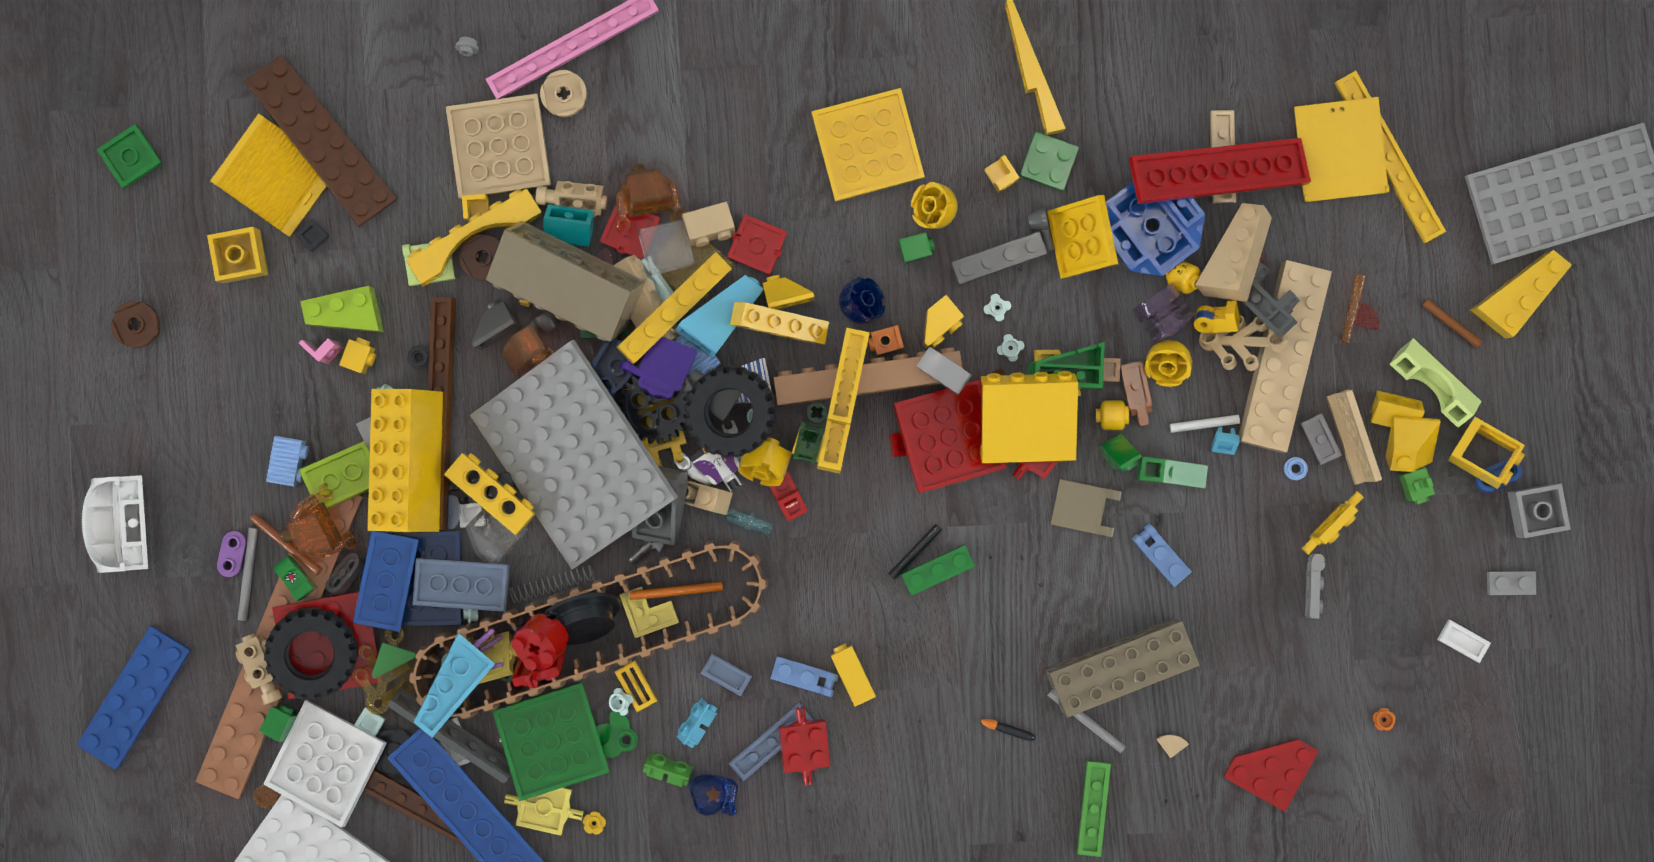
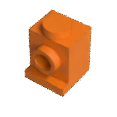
M898 325L871 332V338H868L870 351H875L876 356L904 348ZM884 336L890 340L887 345L881 343V338Z

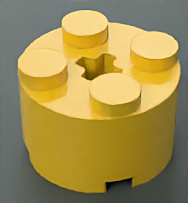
M767 438L754 451L742 456L738 471L748 480L753 481L754 478L761 480L760 484L779 486L785 477L792 453L779 446L780 442L778 440Z

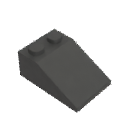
M658 466L678 498L632 529V538L675 546L678 540L687 495L688 471Z

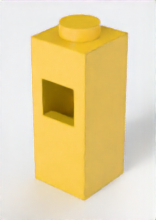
M844 643L835 647L831 658L854 706L856 707L875 698L876 695L852 644L847 646Z

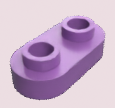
M231 531L222 540L217 569L225 577L236 576L242 570L247 537L240 531ZM233 538L237 540L236 547H232L230 544ZM227 561L231 562L232 568L230 570L226 569L225 563Z

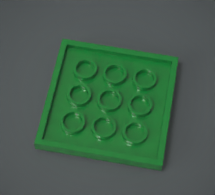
M583 683L493 711L519 801L610 773Z

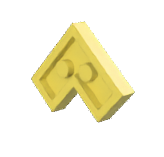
M639 587L630 591L643 590V588ZM629 592L620 594L635 638L679 623L672 600L650 608L647 599L630 600Z

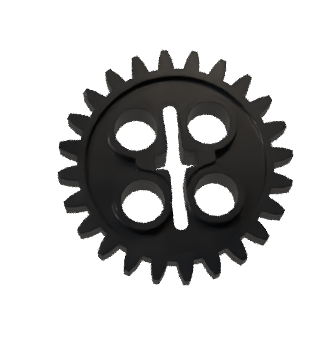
M633 375L632 380L634 383H625L628 390H621L625 399H620L618 402L624 404V407L620 408V410L625 413L626 419L636 434H640V440L644 441L648 438V444H652L656 439L657 444H662L664 439L666 442L672 441V436L675 438L679 437L678 430H686V427L683 425L686 418L684 407L687 403L686 397L689 391L684 392L683 389L687 384H683L680 392H674L672 396L674 398L673 402L638 415L639 410L667 399L652 397L647 391L640 389L638 385L640 377ZM639 394H642L645 398L643 406L638 403L637 397ZM668 407H671L674 411L673 419L667 416L666 411ZM648 415L653 419L652 427L646 424V417Z

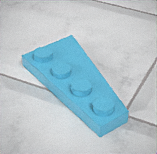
M458 633L413 722L429 736L433 737L495 663Z

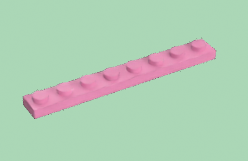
M628 0L486 78V81L496 99H502L653 16L659 10L653 0Z

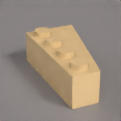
M1241 204L1195 284L1203 296L1247 302L1272 219L1264 205Z

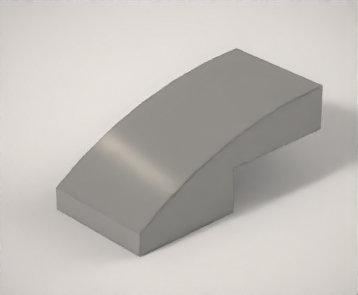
M931 347L928 348L917 364L920 370L958 395L972 376Z

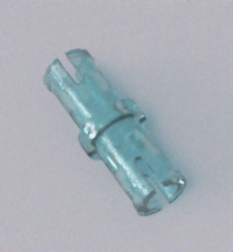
M730 507L728 512L730 515L726 517L725 521L745 527L744 530L746 531L753 530L768 537L770 536L774 525L773 522L757 518L753 513L749 515Z

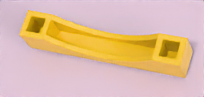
M518 189L509 195L510 199L503 203L497 201L489 207L490 211L485 214H475L469 219L470 222L463 227L461 224L449 230L450 234L446 237L441 238L439 236L428 243L430 246L426 249L421 250L419 248L411 252L406 262L421 286L424 287L443 275L446 264L452 254L469 237L484 230L513 226L520 221L529 224L541 217L542 212L527 189L523 191Z

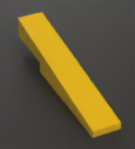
M1006 0L1005 9L1025 93L1035 92L1045 135L1049 136L1064 132L1066 128L1013 0Z
M846 328L817 469L839 474L841 472L870 332Z

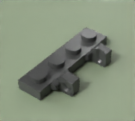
M1259 262L1247 302H1241L1279 338H1282L1298 323L1290 314L1300 300L1291 290L1280 299H1274L1261 287V281L1269 275L1270 271L1264 264Z

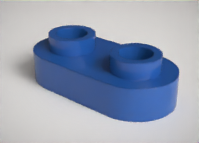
M1509 459L1503 460L1484 470L1498 477ZM1513 464L1510 469L1513 473L1507 485L1502 483L1498 489L1484 484L1477 477L1475 481L1476 486L1484 493L1497 491L1516 482L1522 474V467L1520 464L1518 466Z

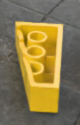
M1554 250L1546 252L1504 283L1495 292H1492L1479 304L1471 308L1470 311L1505 339L1512 338L1518 333L1572 264Z

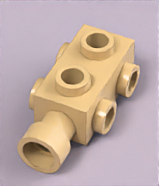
M557 181L555 190H550L544 186L537 187L536 204L546 205V203L558 206L593 210L594 217H596L597 215L601 216L602 209L606 210L607 196L603 195L604 186Z
M255 633L241 638L243 642L235 645L237 648L236 657L239 663L244 666V677L247 684L251 685L252 689L261 688L263 694L261 698L264 705L281 699L282 696L279 689H276L275 684L272 682L271 674H268L266 670L267 663L264 661V653L267 639H264L263 636L256 637ZM248 648L253 649L252 656L250 655ZM258 669L262 672V676L260 678L257 673Z

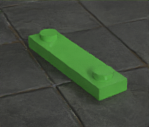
M1089 760L1086 762L1077 846L1078 855L1101 857L1111 764L1107 762Z

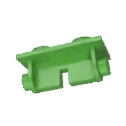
M649 752L643 772L647 773L646 776L659 780L663 779L664 774H668L666 782L682 787V785L687 787L693 767L685 762L674 761L665 758L661 754Z

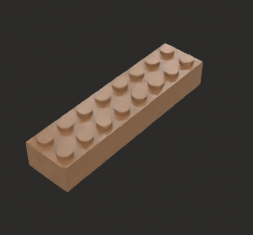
M954 347L940 349V354L962 368L960 351H954ZM926 351L918 352L916 357L908 358V354L896 355L891 361H885V357L874 358L870 360V364H863L856 396L941 383L917 367ZM838 364L824 366L825 370L815 371V367L801 369L800 374L793 375L792 370L778 372V377H774L778 407L832 399Z

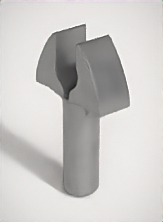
M645 540L628 557V561L634 565L650 549H657L660 552L664 544L651 543V541Z

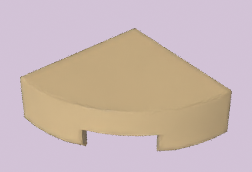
M1161 735L1156 738L1170 758L1189 745L1187 741L1177 735Z

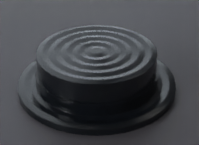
M588 593L560 601L548 608L543 614L547 615L546 618L551 620L555 618L562 623L568 633L569 640L567 645H578L607 635L615 626L613 617L620 611L621 603L618 597L612 594Z

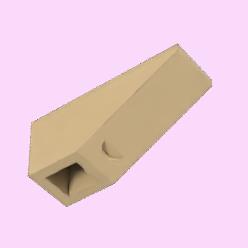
M687 480L685 504L727 515L733 493Z

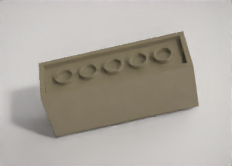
M523 221L504 230L486 278L495 288L507 290L513 293L515 298L527 300L533 303L537 309L547 310L553 313L556 318L563 321L568 320L574 323L576 328L590 331L596 334L598 339L610 342L626 331L645 284L644 280Z
M1172 618L1045 669L1060 710L1068 718L1200 665L1183 622Z

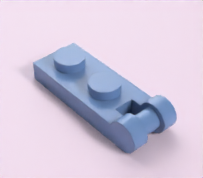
M1148 523L1144 527V531L1131 538L1173 587L1177 586L1192 572L1151 524ZM1151 537L1155 542L1148 547L1145 541Z
M777 656L770 679L833 697L835 691L833 686L835 681H838L839 674ZM819 676L826 678L824 687L817 685Z

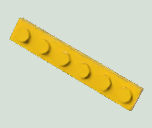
M715 252L617 346L618 350L634 364L732 268Z

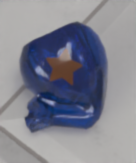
M701 774L689 783V790L697 813L710 816L715 815L721 810L722 814H728L729 816L737 814L735 801L738 785L734 780L715 774Z

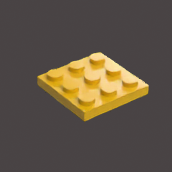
M1104 195L1094 196L1047 211L1061 279L1118 264Z

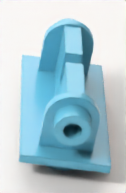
M700 698L699 702L693 705L687 721L680 726L677 738L684 745L687 744L691 748L698 745L706 732L700 728V725L703 724L709 727L717 715L716 710L718 708Z

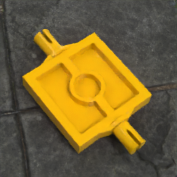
M1356 491L1348 501L1340 504L1309 536L1311 539L1301 549L1309 555L1317 545L1333 543L1340 535L1338 531L1343 526L1348 527L1356 519L1354 515L1358 510L1355 506L1364 497Z

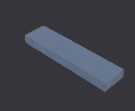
M800 702L729 762V765L743 781L781 750L778 726L790 725L797 721L795 708L802 706ZM805 709L806 720L814 721Z

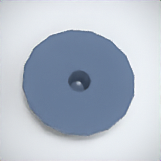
M450 495L448 497L447 527L454 529L459 522L461 510L457 497Z

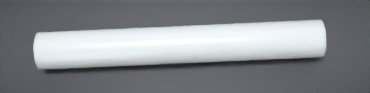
M1239 415L1172 423L1169 424L1170 433L1240 424Z

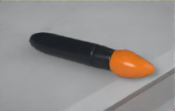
M994 719L981 720V723L989 729H996L1002 733L1028 741L1036 739L1035 735L1029 731L997 722Z

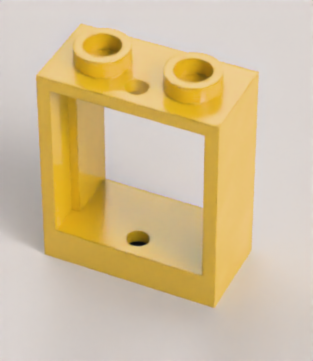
M1474 417L1448 461L1498 489L1502 483L1507 485L1513 475L1510 472L1513 464L1518 466L1525 456L1521 452L1525 445ZM1476 433L1513 453L1498 477L1462 457Z

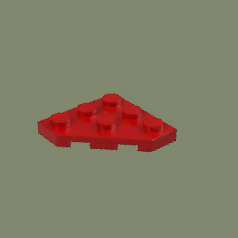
M1293 739L1286 743L1234 756L1223 777L1285 812L1319 751L1299 739Z

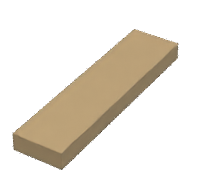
M1234 110L1210 111L1211 147L1235 145ZM1236 193L1212 195V204L1236 203Z

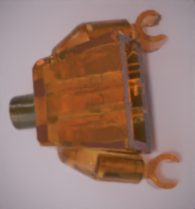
M636 164L631 168L632 173L626 175V182L621 184L616 196L617 214L620 217L616 223L617 231H620V222H625L627 224V231L629 230L631 223L626 214H629V217L669 211L673 208L674 211H672L670 218L672 222L676 223L678 221L676 212L680 213L681 218L682 214L687 213L679 205L681 200L677 185L667 177L662 176L658 169L645 170L643 164Z
M327 483L319 486L316 495L311 494L295 507L290 514L291 519L286 524V529L281 531L283 542H293L298 552L309 553L321 558L342 551L343 547L353 549L356 546V540L347 542L348 539L354 537V533L351 531L345 532L341 538L325 503L319 502L321 499L328 500L332 497L333 491H330L328 494L321 493L323 489L328 487Z

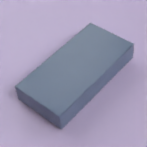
M714 653L711 654L700 673L739 696L742 695L752 677L751 674Z

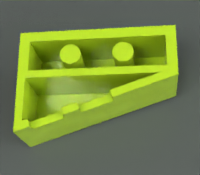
M371 286L300 301L304 321L307 325L384 333L375 290Z

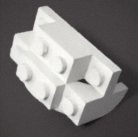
M142 475L91 479V485L83 504L82 532L87 552L97 567L98 573L148 569Z

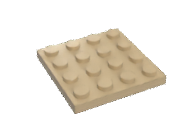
M538 94L446 107L459 199H462V195H492L513 192L518 189L525 190L534 189L538 186H551Z

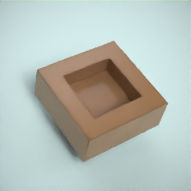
M1104 358L1103 382H1120L1119 358Z

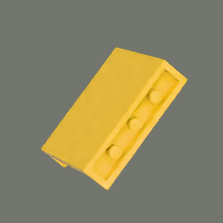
M1061 371L1058 374L1036 372L1034 375L1012 373L1011 375L1004 376L991 373L987 376H981L982 445H980V455L982 463L1076 460L1078 380L1075 373Z

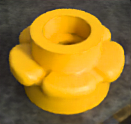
M596 811L587 814L583 818L584 830L589 834H600L606 825L605 818Z

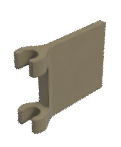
M1060 479L1051 525L1112 537L1114 528L1101 526L1106 498L1120 501L1122 492Z

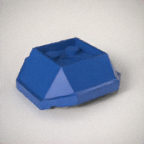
M1132 182L1106 201L1116 254L1130 272L1162 277L1200 248L1205 213L1193 198L1138 204L1134 182ZM1148 220L1156 223L1157 230L1155 232L1147 230L1146 222Z

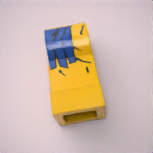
M1237 300L1227 301V305L1224 307H1199L1194 320L1195 329L1201 333L1238 332L1240 314Z

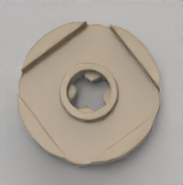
M558 70L551 73L544 81L540 89V97L543 105L552 115L571 117L585 107L587 88L577 74L568 70ZM561 88L570 91V95L565 100L562 97H558V93H561Z

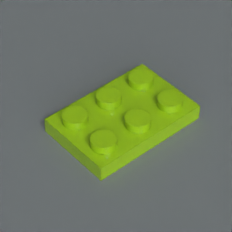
M363 441L299 470L314 504L319 505L320 512H323L322 506L319 504L321 502H324L325 507L329 509L369 491L370 452Z

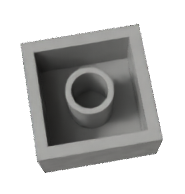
M1548 484L1507 492L1516 538H1529L1571 530L1562 484Z

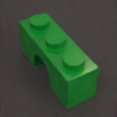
M963 544L929 562L901 573L912 596L973 568L975 565L966 546Z

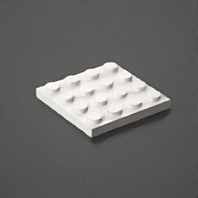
M305 700L264 785L332 823L345 827L387 742L317 704Z

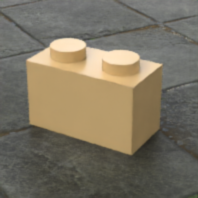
M727 201L682 214L690 246L702 247L715 239L719 241L727 240L735 232Z

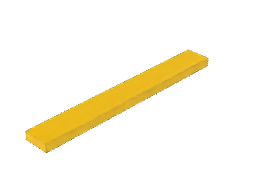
M1357 71L1334 83L1344 101L1371 98ZM1381 116L1387 178L1423 243H1427L1445 233L1446 230Z

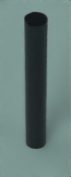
M935 524L888 574L895 580L942 529Z

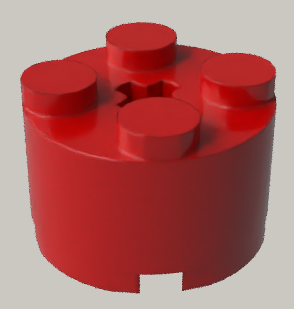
M545 614L532 616L511 641V646L524 666L531 671L551 667L566 650L567 641L569 640L568 633L562 623L555 618L553 620L546 618L547 615Z

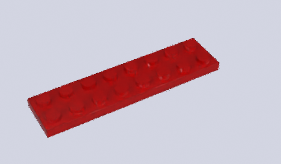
M1301 138L1137 155L1129 158L1138 204L1300 186L1311 182Z

